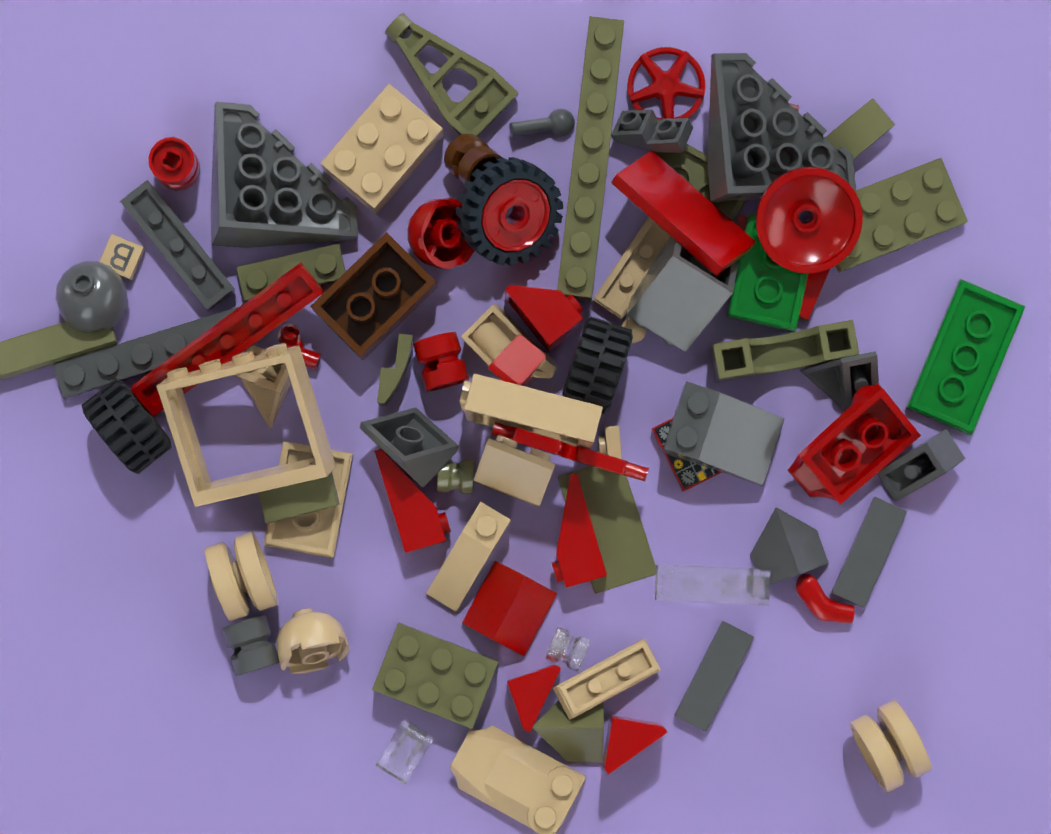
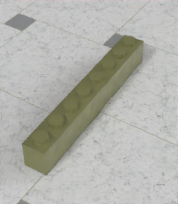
M592 16L589 17L557 286V290L562 291L566 297L571 294L578 302L591 303L624 29V20Z

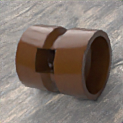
M463 134L456 137L445 150L444 163L448 171L465 184L466 180L473 183L475 178L472 176V173L476 169L484 171L483 164L489 161L496 164V159L502 158V156L490 148L478 136Z

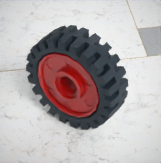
M503 157L497 158L496 164L489 161L483 164L484 171L476 169L472 173V176L475 178L473 183L466 180L463 185L468 191L466 194L460 193L458 201L462 203V206L456 207V215L461 218L456 221L457 226L462 231L461 236L463 240L474 251L489 261L500 265L505 263L509 266L517 265V261L524 264L530 261L529 255L536 258L542 254L539 249L540 246L545 248L550 246L552 242L547 239L549 234L556 237L559 229L554 226V223H561L563 217L557 212V210L563 209V202L557 198L561 196L559 188L554 185L555 181L534 164L515 157H509L508 160ZM513 206L511 214L506 217L508 210Z

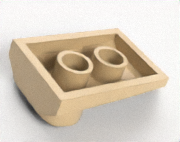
M493 725L481 730H469L449 767L456 778L460 790L528 826L539 834L557 833L586 778L582 773Z

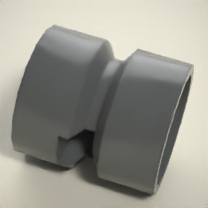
M266 615L222 628L227 647L234 649V654L230 658L236 676L279 663L276 646L274 643L268 642L267 639L272 633Z

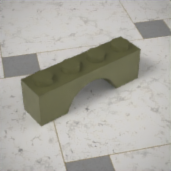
M853 320L819 325L810 329L778 336L745 338L717 343L711 346L710 354L715 381L720 383L816 366L840 358L859 355L854 322Z

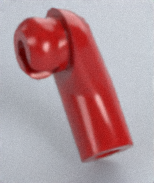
M284 325L278 333L279 344L286 343L287 348L299 345L305 366L316 370L321 354L304 348L299 328L296 325Z

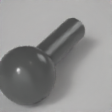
M556 109L547 118L512 122L509 124V130L512 137L548 131L556 136H566L574 129L575 119L570 111Z

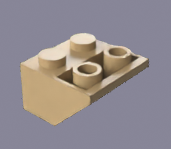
M500 435L497 436L496 441L488 438L473 481L540 507L556 465L550 462L551 455L531 448L530 453L518 450V442Z

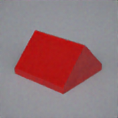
M494 561L462 623L525 656L557 593L525 575Z
M610 715L602 766L609 775L668 733L667 730L660 723Z

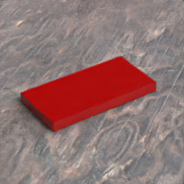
M653 151L648 152L621 170L611 181L620 192L716 276L750 251L756 243L753 238Z

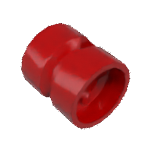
M175 137L164 138L156 142L151 148L148 157L149 167L158 181L167 189L174 191L186 190L198 180L200 162L192 148L185 141Z
M457 332L442 333L413 343L418 363L425 366L421 375L426 392L445 389L470 380L465 361L458 359L461 347Z

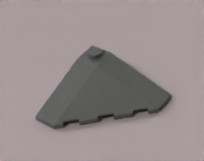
M714 53L711 55L707 166L711 202L761 199L766 189L778 177L802 167H819L830 170L846 180L854 191L856 190L853 155L843 146L837 150L823 136L827 130L808 112L802 116L788 103L792 96L773 78L768 82L765 81L752 68L756 62L747 53Z
M225 102L215 103L211 187L212 246L253 248L357 240V205L348 197L340 200L327 187L331 181L312 163L306 167L292 154L295 147L280 132L275 129L270 133L256 120L260 114L251 105Z

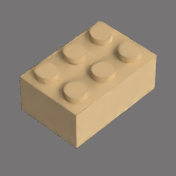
M388 84L320 164L324 172L377 215L444 137L443 128L391 84Z

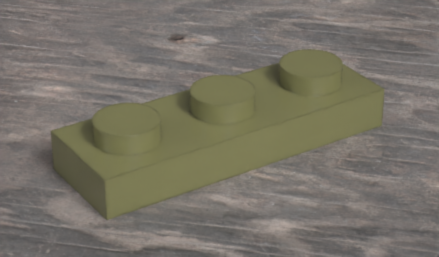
M340 244L238 266L237 271L245 303L300 262H302L320 286L336 282L346 272Z

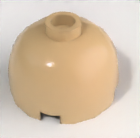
M309 608L299 610L292 615L293 618L288 620L278 633L277 654L281 669L285 671L287 666L290 669V673L293 674L309 673L329 667L328 662L325 660L337 655L339 662L349 653L350 647L342 625L333 616L324 612H313Z

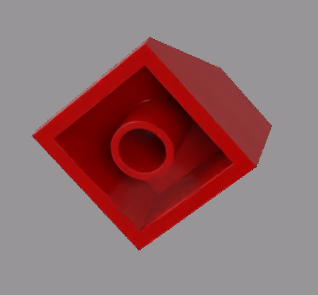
M509 285L505 289V299L548 353L582 325V312L584 310L571 294L566 297L560 290Z

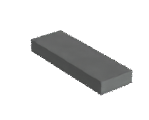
M873 497L831 594L862 608L865 607L907 514L906 510L880 498Z
M722 621L674 716L707 732L754 636Z

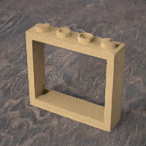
M286 343L277 344L266 348L265 354L254 356L253 351L244 352L233 356V362L221 364L220 359L208 361L199 365L200 370L188 372L186 367L168 372V378L157 385L195 507L324 478L335 469L334 458L299 345L287 348ZM285 363L314 458L211 481L182 388Z
M473 374L471 382L464 381L459 401L467 421L493 427L495 421H497L498 423L524 429L587 449H591L594 443L603 406L478 374Z

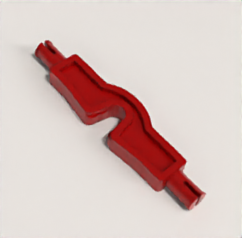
M495 421L491 436L500 435L527 447L619 475L635 478L643 482L647 478L648 467L636 465L626 460L587 448L570 445L554 438L508 426Z

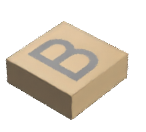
M111 234L99 262L109 265L120 276L132 281L145 248Z

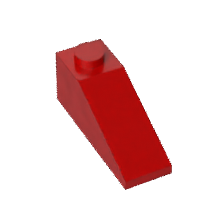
M382 449L375 450L405 553L408 554L447 542L445 534L450 533L451 529L446 513L439 514L437 507Z
M577 473L570 475L556 551L558 561L551 562L557 583L564 581L566 588L607 576Z

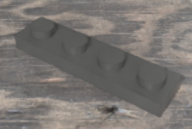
M148 180L120 201L208 312L236 290Z

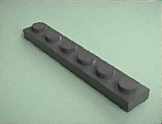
M239 307L53 364L63 398L67 399L105 387L115 378L125 381L150 373Z

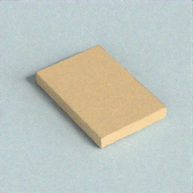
M283 441L279 466L314 458L311 446ZM331 450L336 465L332 474L340 505L268 523L264 546L334 558L353 460L352 453Z

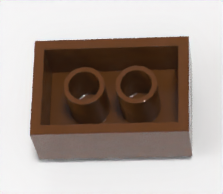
M386 232L310 307L363 361L438 287L437 282Z

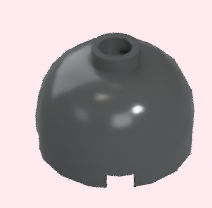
M84 261L73 265L62 275L56 286V302L61 316L73 329L83 333H92V331L102 328L105 331L111 329L123 318L128 308L127 288L122 277L109 265L98 261Z

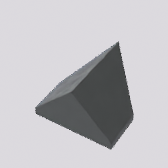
M876 351L840 358L800 370L844 412L852 405L854 394L860 388L879 384Z
M777 507L750 553L762 587L829 564L818 531Z

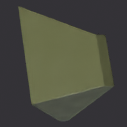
M558 700L532 727L567 762L603 761V702L569 720Z

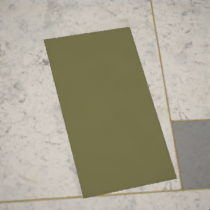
M589 466L557 477L564 500L566 501L570 475L578 474L607 573L605 577L591 580L595 594L658 574L627 476Z

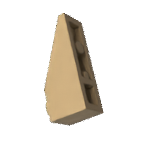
M480 501L426 594L456 612L509 526L511 519Z

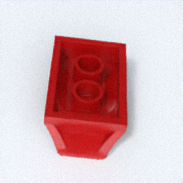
M878 383L874 386H864L854 394L852 405L797 455L787 471L810 498H828L837 501L841 505L921 435Z

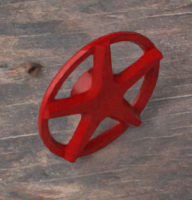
M660 47L642 54L634 63L629 73L627 88L630 101L636 110H644L638 102L657 97L661 100L663 118L657 117V119L689 118L698 110L705 95L706 83L700 65L687 51L672 47ZM661 54L679 56L668 71H663L651 57ZM687 63L694 68L698 76L699 88L680 81V76ZM643 65L653 81L649 86L634 93V78L640 66ZM676 96L697 99L686 113L674 118V99Z

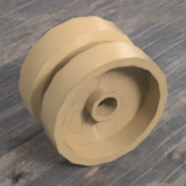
M254 532L235 537L234 551L237 561H235L230 548L223 542L205 548L210 579L215 594L229 621L248 616L250 605L247 592L254 606L260 611L279 605L266 558Z
M891 700L877 708V719L880 727L868 715H863L849 722L852 735L877 782L886 793L902 786L904 783V775L900 764L909 775L915 778L932 770L929 756L916 728L896 700Z

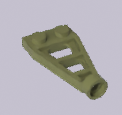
M404 13L395 18L385 30V34L402 51L444 120L459 135L474 134L479 136L519 94L492 67L415 24ZM410 30V31H411L410 36H409L408 38L403 39V37H404V36L408 33V31ZM426 46H433L447 57V62L435 74H431L418 59V54ZM452 69L463 70L473 76L477 82L476 87L461 102L452 101L442 85L443 78Z

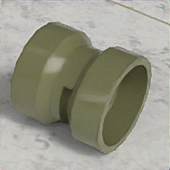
M450 459L438 472L437 492L448 493L451 490L459 489L462 494H473L475 459H463L460 463L453 462Z

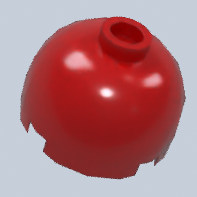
M451 198L429 200L419 206L411 216L407 227V241L413 254L422 263L438 269H452L457 265H463L468 262L475 252L463 240L461 236L462 231L457 226L456 221L461 218L456 215V207L462 206V203L458 200Z

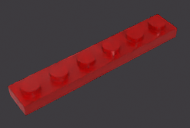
M300 262L133 384L131 391L154 417L164 409L157 385L168 378V372L184 367L187 368L188 372L200 370V364L220 359L221 364L228 363L232 360L233 356L245 351L322 295L323 289L302 262ZM198 384L183 387V393H187Z

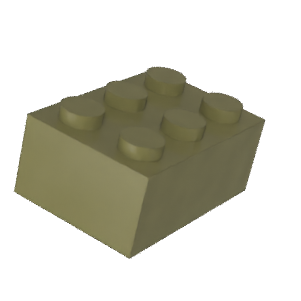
M399 622L372 690L473 729L499 661Z

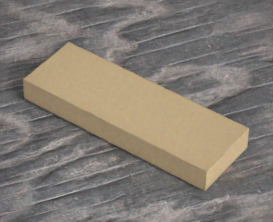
M648 217L592 301L622 320L628 311L632 295L670 235Z
M642 639L553 687V690L570 720L659 672L661 669L646 640Z

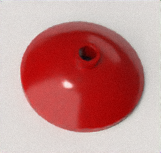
M819 167L797 168L778 177L762 195L756 212L758 239L768 256L787 270L807 274L828 270L842 262L858 242L863 223L862 207L854 189L838 174ZM802 211H810L811 216L809 220L805 222L799 220V215Z

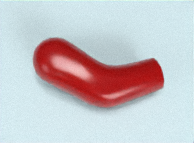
M802 574L798 577L795 588L796 592L818 620L837 623L853 622L855 615L854 606L828 598L817 579L811 574Z

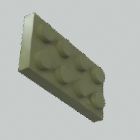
M942 158L855 190L862 207V230L854 249L842 262L836 265L838 273H841L968 222Z

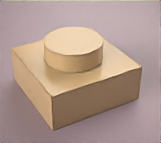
M619 426L605 427L604 436L598 437L599 452L622 459Z

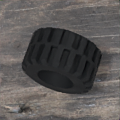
M591 316L585 322L562 395L571 399L603 406L602 414H605L610 409L633 339L632 330Z
M117 378L82 404L83 414L111 451L131 472L141 473L172 448L170 438L131 389Z

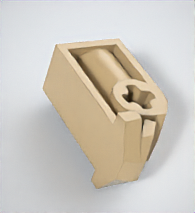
M493 304L461 336L488 365L520 334L545 353L499 304ZM545 353V360L532 374L534 377L550 379L554 376L558 366L549 354Z

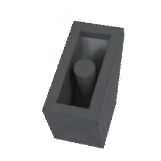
M945 429L891 462L877 474L896 502L944 475L966 458L948 430Z

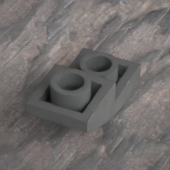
M653 109L622 111L611 137L616 142L639 149L683 153L693 126L689 118L657 119Z

